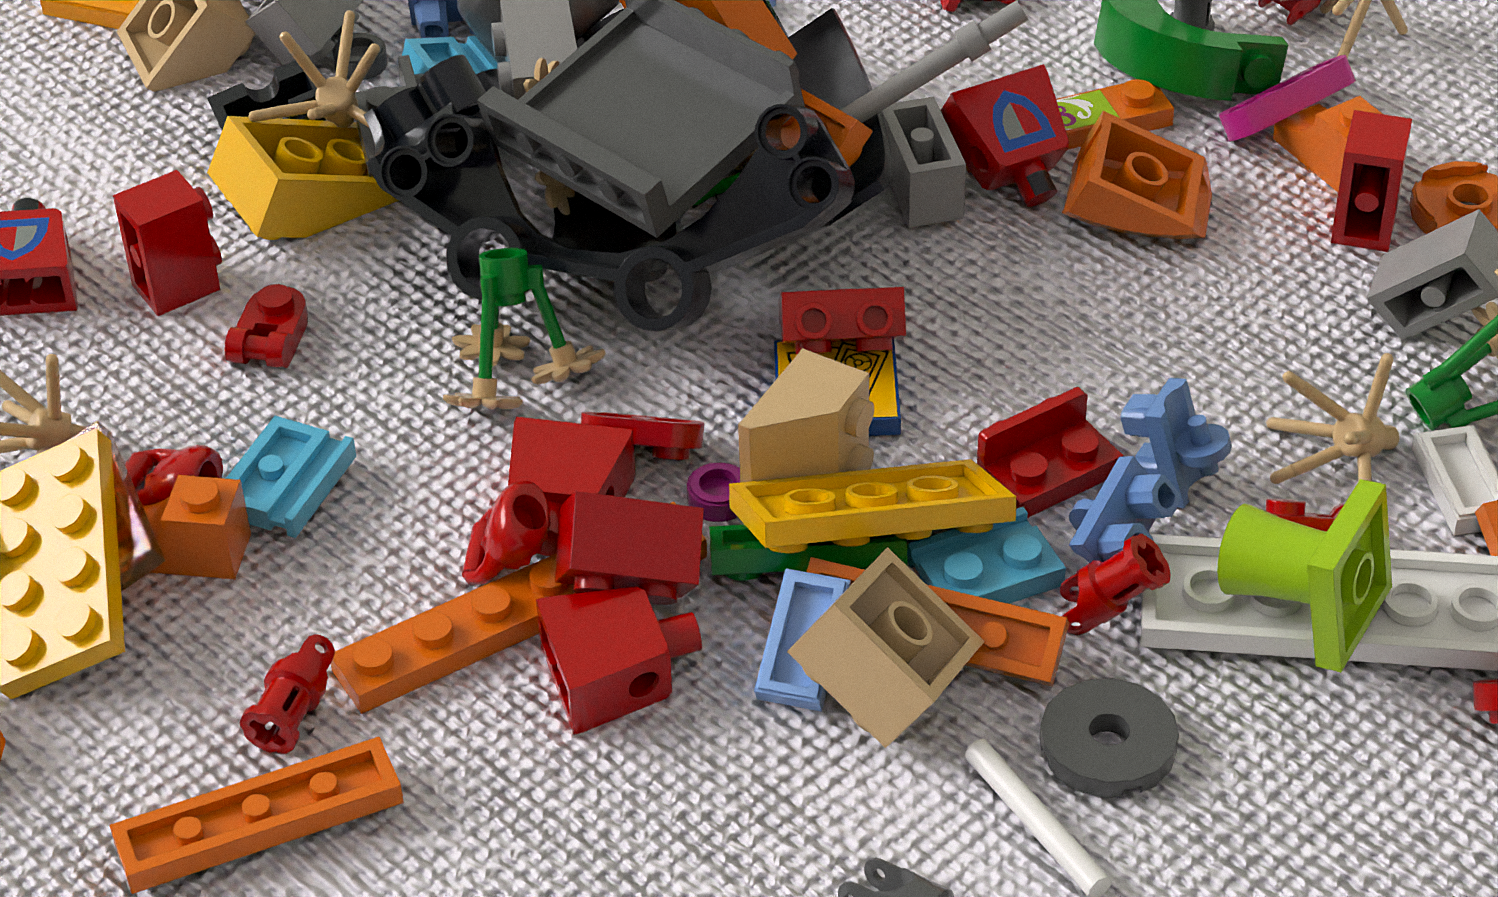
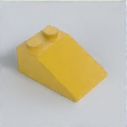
M227 116L207 172L222 191L225 198L247 223L250 230L257 237L267 240H278L281 237L306 238L399 201L382 190L374 176L369 177L356 122H353L349 127L340 128L332 122L323 120L277 118L252 122L249 117Z

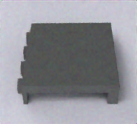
M625 0L626 8L522 97L516 99L493 86L477 99V103L486 129L496 146L658 238L758 148L755 138V125L759 116L768 107L776 104L805 105L799 83V70L795 62L785 53L773 51L749 39L742 31L730 29L708 18L699 9L694 7L688 8L675 0Z

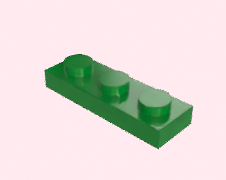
M745 525L709 526L712 575L725 574L726 577L733 580H752L760 577L765 572H785L786 568L807 572L811 557L866 570L887 547L908 566L907 539L898 538L894 534L870 537V542L861 546H840L831 541L808 543L807 549L801 552L778 553L765 548Z

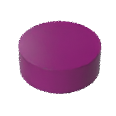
M722 462L709 463L697 468L687 480L688 506L704 508L703 520L725 522L737 518L729 505V483L740 482V468Z

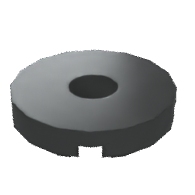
M1114 678L1084 680L1059 692L1046 706L1040 724L1039 740L1041 751L1048 758V767L1056 778L1079 792L1111 798L1123 797L1124 790H1132L1141 786V793L1155 787L1172 769L1178 748L1179 733L1175 715L1161 697L1139 684ZM1100 732H1113L1122 736L1125 741L1115 745H1107L1098 742L1092 736Z

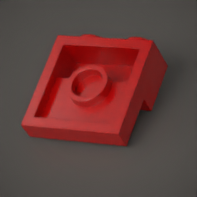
M904 287L781 292L778 300L782 344H795L796 355L802 348L816 354L832 353L831 342L856 341V352L893 350L892 340L903 339L906 336Z

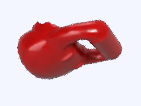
M193 445L180 450L158 448L134 452L114 478L115 505L120 508L141 507L161 502L170 497L178 475L222 478V458L219 452L205 445ZM145 480L144 488L139 491H136L142 484V482Z
M526 480L508 485L498 496L494 505L472 526L462 570V577L470 586L478 587L489 583L504 568L518 570L521 566L529 565L531 557L541 552L543 542L548 539V529L551 525L550 511L543 491L534 482Z

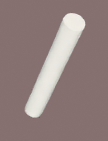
M979 739L973 742L965 752V758L1088 897H1101L1105 894L1112 883L1110 877L987 740Z

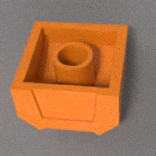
M1103 111L1084 140L1071 169L1072 175L1062 214L1094 226L1121 233L1170 239L1205 238L1212 200L1209 171L1205 157Z

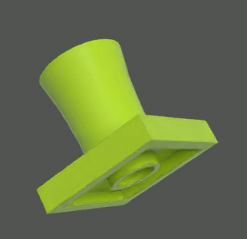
M1360 479L1327 532L1280 518L1248 503L1240 505L1227 524L1219 550L1217 574L1221 591L1226 595L1263 596L1310 604L1315 666L1341 673L1392 588L1386 484Z

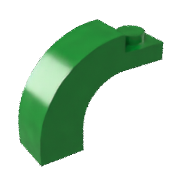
M1102 0L1094 45L1104 59L1117 69L1136 79L1148 81L1154 86L1173 92L1224 101H1232L1233 93L1259 94L1280 83L1289 46L1284 38L1280 36L1223 33L1186 24L1165 12L1157 0Z

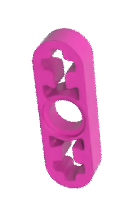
M1346 55L1337 56L1316 64L1219 114V118L1228 140H1238L1257 133L1351 85L1356 79Z

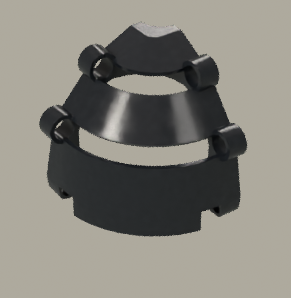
M763 0L798 53L793 61L799 70L801 89L839 110L873 90L856 49L834 8L829 9L788 37L769 0ZM624 9L607 16L589 28L584 35L576 40L577 49ZM456 55L450 57L425 72L420 78L419 85L394 94L381 103L377 109L372 108L363 114L372 132L376 148L374 157L366 162L368 168L382 190L451 235L446 251L447 269L453 283L464 294L482 300L479 251L483 242L492 241L501 234L508 242L510 248H520L527 251L528 265H542L543 269L614 281V297L620 312L631 324L642 330L649 331L676 330L692 325L703 315L710 302L712 290L710 274L831 226L837 220L884 191L888 187L892 172L890 144L881 112L863 122L873 132L862 147L859 158L849 167L822 120L813 110L804 106L776 104L768 107L757 120L755 138L758 149L749 162L745 161L744 167L740 171L734 168L724 177L726 178L741 172L738 178L725 192L716 195L717 201L703 217L676 234L675 221L656 238L574 190V197H567L570 214L564 215L557 207L553 208L555 225L551 239L541 234L521 212L504 173L498 147L486 129L477 103V99L493 86L499 89L497 69H489L475 74L466 56ZM793 116L800 126V138L793 148L788 149L783 144L781 128L784 122ZM671 264L680 277L682 295L677 307L669 315L663 316L657 313L648 303L645 295V283L658 280L666 273Z

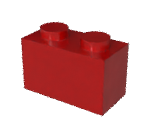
M1354 110L1344 150L1331 243L1389 252L1412 125L1411 118Z
M174 170L113 195L132 286L157 316L221 290L216 266L222 264V257L208 226V221L213 219V210L206 193L201 187L193 188L178 170Z
M575 491L560 506L555 583L574 585V593L637 586L646 591L650 604L671 605L677 603V598H682L699 585L704 508Z

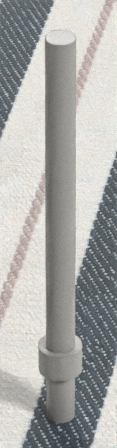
M1016 0L979 24H976L973 20L954 32L956 35L955 39L840 110L863 123L969 57L973 62L992 50L989 44L1029 19Z

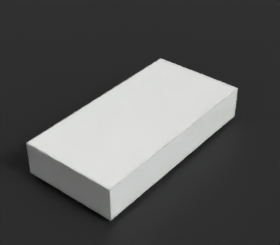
M1475 426L1414 433L1411 450L1453 536L1482 532L1475 511L1483 503L1498 500V471Z

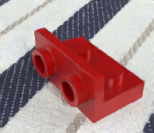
M1075 387L1060 395L1050 397L1040 404L1012 417L997 421L978 434L977 464L1016 496V509L1024 507L1028 513L1027 518L1105 482L1117 459L1124 456L1086 420L1088 395L1080 387Z

